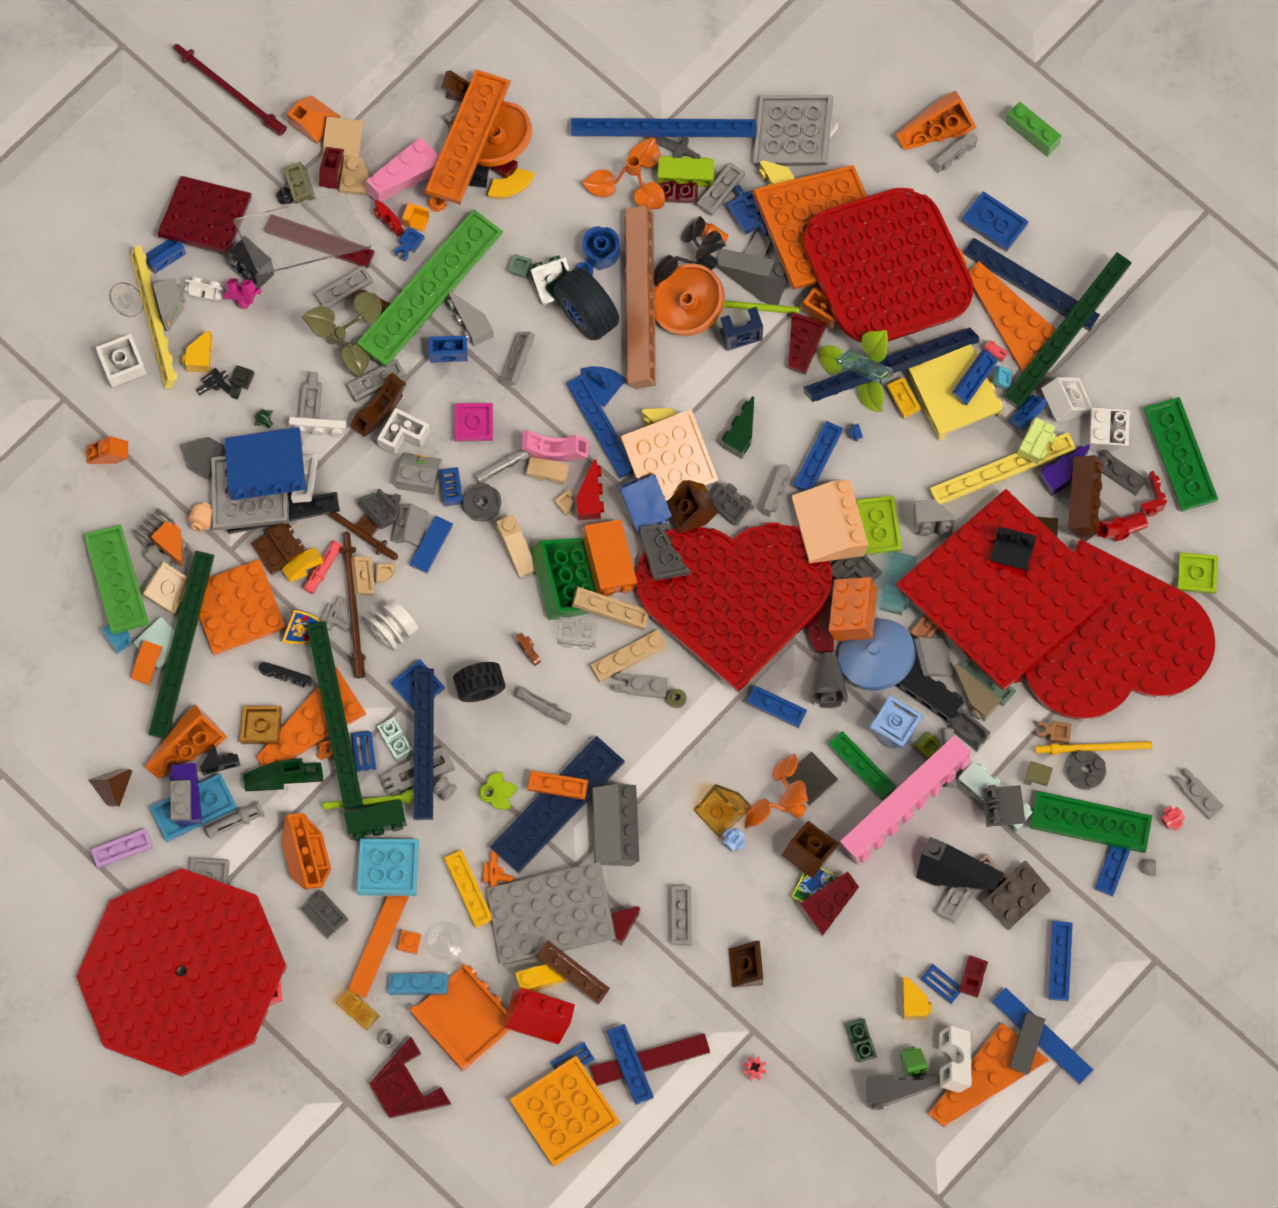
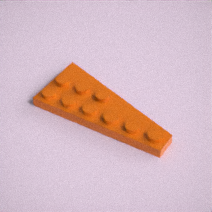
M979 261L969 270L974 291L982 301L983 307L989 313L991 321L1004 343L1008 346L1013 359L1016 360L1020 367V371L1023 373L1056 329Z
M1002 1022L971 1060V1087L960 1093L947 1090L928 1115L942 1127H945L1026 1076V1074L1009 1069L1019 1035ZM1036 1050L1030 1073L1049 1062V1059L1038 1050Z

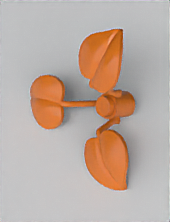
M648 138L632 148L629 157L626 159V166H623L616 180H614L613 173L608 170L601 169L593 172L588 178L583 180L586 190L597 197H609L616 191L614 184H617L627 171L631 176H638L641 186L634 194L636 204L638 206L647 205L650 210L662 208L665 203V194L662 187L655 182H649L644 186L640 172L641 165L644 168H652L659 163L661 154L655 138Z
M795 753L778 762L772 772L773 779L776 781L781 779L787 789L780 797L779 805L772 802L769 803L766 798L754 803L746 815L745 827L747 830L749 827L757 826L764 822L771 812V807L780 809L784 813L789 812L795 818H800L805 813L806 806L802 804L808 801L805 783L802 780H798L788 785L786 782V777L793 775L797 768L798 758Z

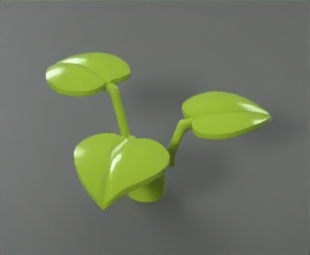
M887 330L870 331L863 335L862 348L868 354L862 357L842 360L843 353L838 347L834 345L821 347L818 350V358L823 369L829 374L836 375L842 371V364L864 360L866 365L874 361H883L888 348ZM872 381L859 385L857 394L861 403L869 410L882 412L884 392L880 384Z

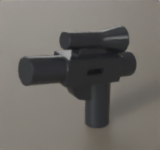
M215 367L208 375L201 379L204 384L197 388L196 391L201 396L211 389L218 391L222 388L227 394H230L231 386L224 381L229 376L225 370L219 373Z

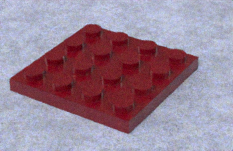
M180 176L159 227L158 237L229 254V250L234 244L248 209L252 193Z

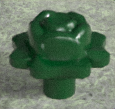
M261 409L255 414L254 418L256 421L254 425H265L267 428H270L273 425V422L270 420L273 411Z

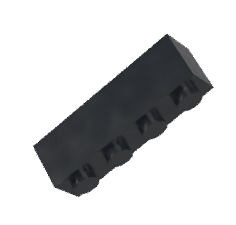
M913 664L908 675L898 684L894 685L947 723L956 716L958 710L964 704L960 694L954 691L952 693L946 689L947 686L939 680L936 682L931 676H924L922 670L916 668L915 664Z

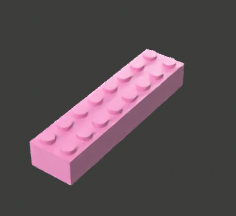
M954 735L840 841L841 848L857 865L860 862L865 863L871 857L870 853L874 849H880L885 844L884 840L889 835L891 837L899 831L898 827L903 822L905 824L913 818V813L917 809H923L928 804L927 800L931 796H937L942 791L941 787L946 782L948 784L956 778L955 774L960 769L963 771L970 765L971 751Z

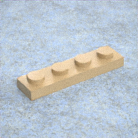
M577 587L572 607L640 630L646 628L649 614L645 609Z
M656 630L591 664V668L601 683L613 677L615 673H620L668 648V645L659 630Z

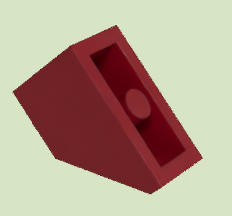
M326 147L319 168L320 187L338 188L342 172L344 149Z
M635 906L611 913L616 939L611 941L621 946L623 945L640 914V907Z

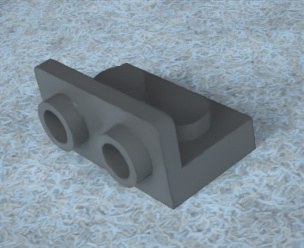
M730 483L720 484L711 498L717 510L734 525H738L750 510H753L752 501L745 495L741 496L736 492L738 489Z

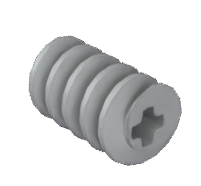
M160 508L155 509L156 514H150L151 520L148 518L144 520L146 525L140 524V530H134L136 539L146 549L149 548L147 543L154 544L151 536L166 521L176 524L174 519Z

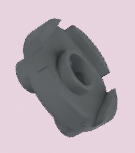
M486 483L475 484L468 489L469 491L463 498L465 512L472 520L484 522L499 515L502 502L497 489ZM481 498H483L484 501H488V503H486L485 506L477 504L480 502Z
M1082 750L1071 757L1066 771L1072 785L1081 790H1090L1103 782L1106 775V764L1104 759L1095 752ZM1089 766L1092 773L1084 775L1081 768Z

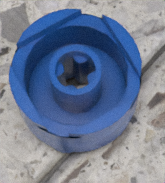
M595 226L585 233L582 243L585 261L597 270H603L614 265L620 256V242L617 233L609 227Z

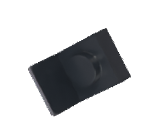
M213 745L200 769L203 775L239 767L241 764L238 754L227 753L222 758H219L217 748Z

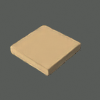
M327 116L322 153L325 152L326 147L344 149V156L360 158L364 121Z
M162 561L141 594L170 613L175 614L183 601L188 577Z

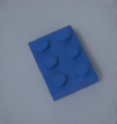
M984 191L961 220V222L1006 252L1029 223L1028 220Z

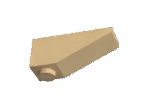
M514 514L496 521L497 530L519 578L536 572L531 553Z

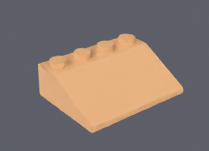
M850 479L831 481L791 496L809 563L865 555L868 542Z

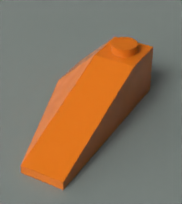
M953 91L939 99L897 132L896 136L903 149L907 150L924 146L934 141L941 142L951 137L958 138L977 127L962 99L956 91Z
M195 704L176 724L147 762L145 768L159 779L172 772V765L184 764L189 760L191 762L197 759V756L205 752L209 753L213 745L217 747L227 736Z

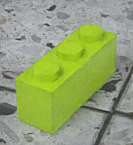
M668 155L659 157L658 183L676 181L678 184L696 182L698 187H711L713 184L714 159L708 157L694 159L688 156L674 158Z

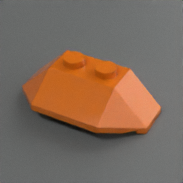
M305 813L288 814L285 816L281 843L290 878L304 890L322 888L331 871L322 832L307 818Z

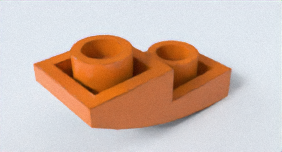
M143 641L132 672V680L150 685L156 671L157 661L163 649L162 646Z

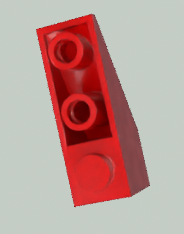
M597 459L593 460L577 495L578 521L601 519V513H604V501H600L599 495H603L602 483H598V477H602L601 465L597 466Z

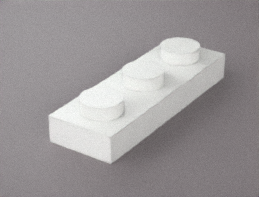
M290 417L289 419L290 428L300 427L301 434L312 432L316 435H322L323 433H330L333 436L347 435L348 427L346 421Z
M316 454L303 455L307 490L293 491L291 495L293 503L312 501L318 463Z

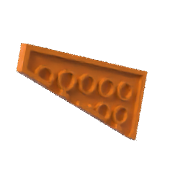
M335 666L348 726L365 716L366 712ZM319 686L280 729L279 744H267L256 757L261 766L294 759L321 741L329 738Z

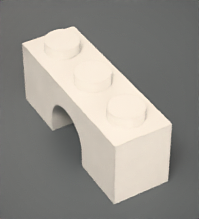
M949 1026L939 1032V1051L947 1053L952 1062L940 1068V1087L957 1093L971 1087L972 1082L969 1031Z

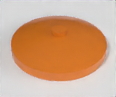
M503 101L478 165L499 166L517 158L527 148L532 137L533 128L528 114L522 107Z
M684 264L677 266L675 272L670 277L659 283L658 287H655V319L666 331L677 336H693L704 332L716 322L723 310L725 291L722 282L712 270L703 265Z

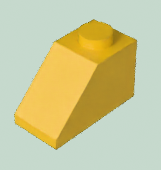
M206 331L187 347L186 354H183L182 360L187 372L210 373L213 343L211 331Z
M903 977V1020L927 1019L928 1014H932V1002H928V996L908 977Z

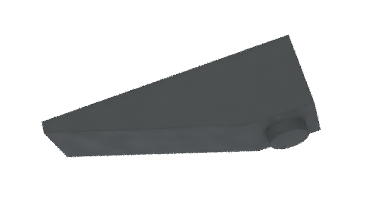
M723 248L720 250L716 265L719 270L740 283L745 290H749L761 302L779 305L789 281L780 262Z
M894 1075L868 1076L866 1080L867 1107H872V1110L884 1109V1106L892 1105L940 1086V1076L919 1077V1080H915L912 1076H904L899 1078V1080L895 1079Z

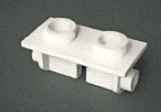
M198 277L185 280L190 282L185 287V292L188 295L201 297L202 291H205L204 298L215 301L222 300L223 293H220V290L225 289V287H221V283L210 281L209 284L202 282L203 279Z

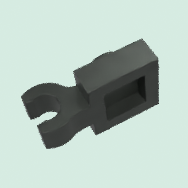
M236 365L230 379V384L233 385L229 392L231 398L238 400L242 388L248 390L255 375L253 370Z

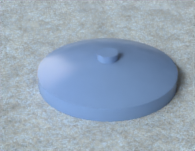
M875 619L873 639L842 641L838 659L840 668L850 683L864 690L878 691L898 684L908 675L914 664L916 651L911 635L901 624L889 619Z

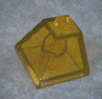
M715 784L693 810L720 838L728 828L731 829L738 823L752 806L739 792Z

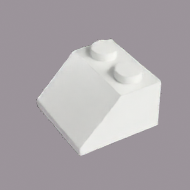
M1057 377L1041 388L1044 399L1048 403L1051 414L1056 421H1070L1090 413L1093 408L1080 378Z

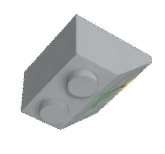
M175 278L153 284L166 331L171 330L184 310L182 303L186 302L181 284L177 285Z
M404 453L399 464L396 479L397 489L435 495L442 459Z

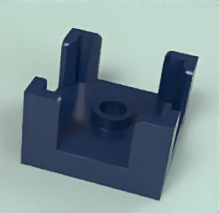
M757 307L748 309L751 321H748L746 325L734 328L729 315L720 317L723 327L720 328V333L727 351L763 340L764 326Z

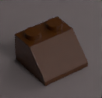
M688 480L666 502L672 515L671 518L679 533L707 525L719 513L705 484Z

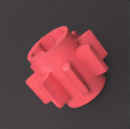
M1170 805L1163 810V816L1160 819L1168 830L1173 828L1176 831L1184 824L1182 821L1185 819V816L1178 807L1173 809Z
M759 1056L753 1060L749 1057V1063H743V1067L747 1068L743 1075L748 1074L750 1081L753 1078H757L760 1081L761 1073H767L765 1069H762L766 1062L761 1063ZM751 1066H759L758 1072H755L754 1070L750 1071Z

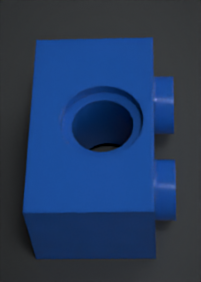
M429 337L430 363L468 361L467 337Z

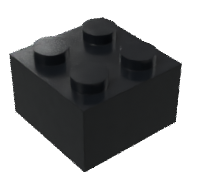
M245 236L229 250V260L232 263V269L238 275L242 274L246 277L245 280H253L256 287L261 288L274 275L271 259Z

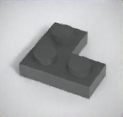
M866 555L840 559L832 566V577L835 580L849 579L855 573L859 578L871 577L875 581L882 575V571Z

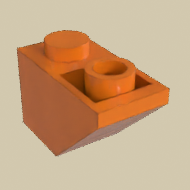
M109 436L87 445L86 463L117 464L127 460L128 441Z

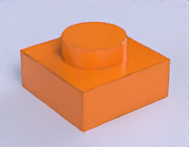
M402 930L398 951L417 955L422 935Z

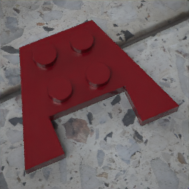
M412 1037L405 1042L369 1083L390 1119L451 1105L442 1087L424 1097L405 1064L421 1055Z

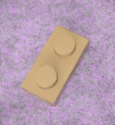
M352 557L354 594L374 595L371 557Z

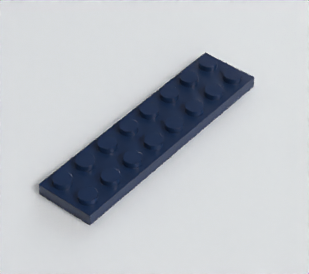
M596 735L559 774L561 776L588 780L585 800L541 793L490 846V849L519 874L592 798L591 789L603 786L624 765L625 760Z

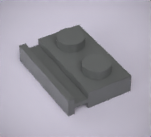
M323 890L301 909L327 939L349 921Z

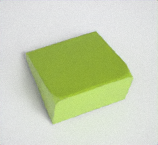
M924 732L913 743V746L927 760L942 747L932 733Z

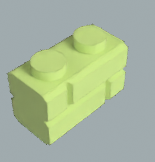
M1037 417L1034 418L1017 455L1035 464H1038L1040 459L1044 460L1049 451L1046 449L1048 443L1052 444L1057 435L1054 433L1055 426Z

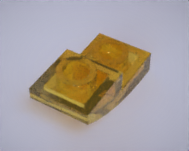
M350 988L335 1002L365 1030H368L380 1017L372 1007Z

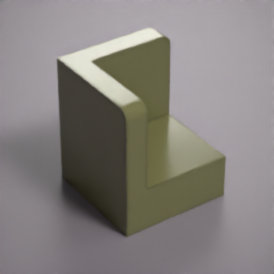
M1030 761L1023 784L1031 786L1032 782L1047 786L1053 767Z

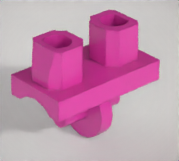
M231 278L226 282L227 291L223 293L224 299L235 300L240 308L247 309L250 304H253L255 295L262 292L261 288L254 286L253 280H244L240 286L238 279Z

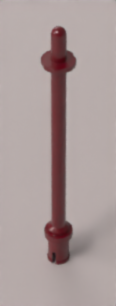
M179 44L173 46V49L183 57L182 62L184 64L188 62L193 64L263 120L265 127H270L279 136L286 132L287 126L278 121L274 114L265 113L194 57L193 49L187 51Z

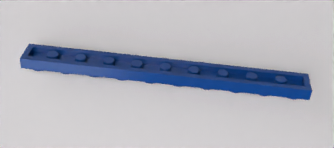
M571 118V136L756 137V119Z

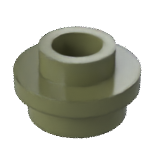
M673 689L667 696V701L673 708L684 706L687 700L685 692L681 689ZM675 695L680 696V700L676 701L673 699V697Z

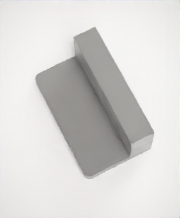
M412 503L399 505V514L395 522L391 541L395 543L408 542L414 546H420L428 511Z

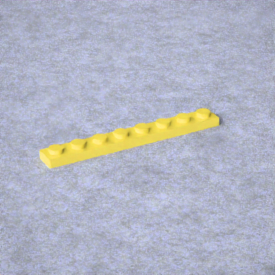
M134 246L130 257L164 389H169L177 381V373L172 367L173 358L172 354L168 351V338L164 336L163 320L159 317L160 309L158 302L155 301L154 286H151V273L146 266V254L142 251L141 246Z
M1068 432L1055 437L1052 444L1048 443L1046 449L1049 451L1045 459H1040L1038 464L1030 462L1028 459H1024L1018 456V453H1015L931 487L930 492L933 499L940 505H943L1060 458L1063 455L1070 454L1076 447Z

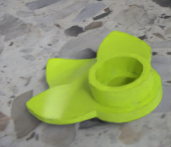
M502 772L493 773L489 776L487 783L479 789V797L482 801L491 803L495 809L507 810L511 808L508 798L515 794L517 786L503 781ZM491 791L492 795L486 796L485 792Z

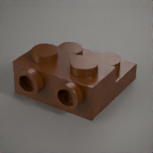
M284 523L276 524L267 530V534L251 543L271 575L282 570L292 559L303 553L302 549L305 548L299 538L295 540L293 537L294 530L289 523L286 525Z

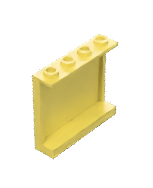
M971 344L909 369L908 377L938 440L946 438L947 433L994 414H997L998 417L1001 416L1002 401L996 397L994 393L995 387L987 378L968 405H962L952 394L955 387L979 355L978 351L973 349Z

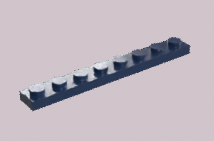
M973 238L964 250L963 255L976 263L980 261L994 274L1065 317L1078 302L976 238ZM1094 312L1083 328L1090 332L1099 319L1100 314Z
M434 668L415 669L414 821L433 820Z

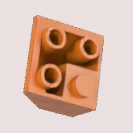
M312 95L299 100L287 113L289 124L317 144L324 137L327 116L340 118L339 114Z

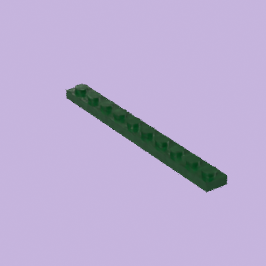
M1118 252L1115 253L1010 388L1004 399L1018 409L1021 408L1132 265L1131 261Z
M195 551L148 734L151 737L165 740L170 734L215 558L214 554Z
M326 621L309 624L307 629L344 810L361 807L364 805Z

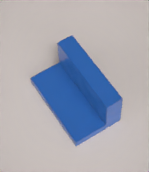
M168 239L146 253V262L156 274L186 255V251L181 242Z

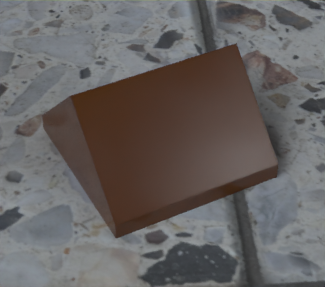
M757 940L729 948L732 987L763 985L760 941Z

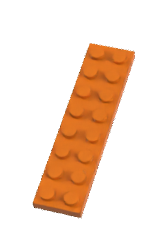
M475 70L428 182L425 194L461 205L509 89L510 80Z

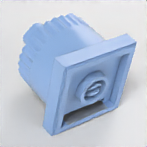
M890 695L869 729L876 732L878 739L884 745L903 749L905 744L912 739L914 730L923 718V715Z

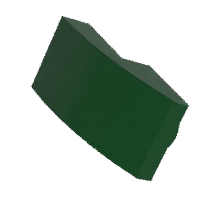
M865 1018L846 1023L845 1026L857 1062L876 1058L877 1055Z

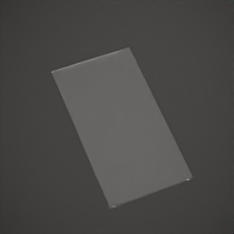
M345 192L233 220L259 276L371 248L372 246Z

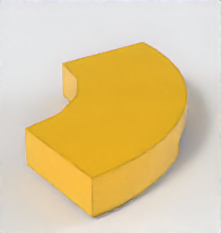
M517 168L508 178L493 179L488 197L505 199L523 192L533 181L535 173Z

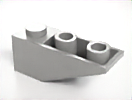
M453 292L448 293V305L451 310H455L457 313L455 318L459 326L463 325L465 329L463 333L467 337L468 342L471 341L473 346H476L494 337L493 329L484 313Z

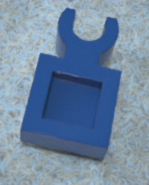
M408 227L399 240V244L402 246L395 249L394 255L397 257L400 252H403L405 254L402 259L406 261L409 257V251L415 253L425 239V236Z

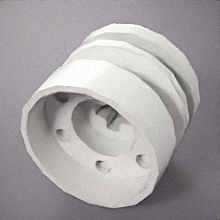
M392 599L383 607V611L386 614L385 617L377 612L375 614L376 619L371 617L367 621L380 642L392 651H395L398 648L396 642L398 644L404 643L400 635L401 633L410 638L419 628L409 613L397 601Z

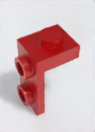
M1150 471L1148 480L1155 500L1141 503L1139 511H1142L1147 517L1157 515L1158 512L1164 510L1167 504L1165 493H1161L1160 478L1158 475H1155L1154 471Z

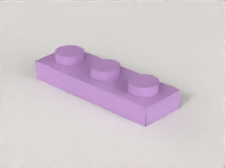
M143 829L93 848L91 852L97 868L100 869L153 848L147 829Z

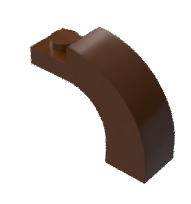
M393 372L390 373L376 397L366 407L357 411L350 426L363 437L373 432L396 408L403 397L402 392L406 383Z

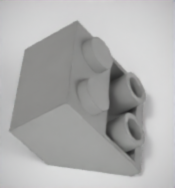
M915 500L913 508L914 534H919V536H929L931 533L947 535L953 531L955 516L936 500Z

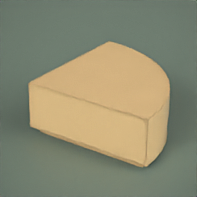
M569 489L554 500V503L565 516L569 514L573 506V497Z
M396 563L377 564V584L384 583L393 576L396 570Z

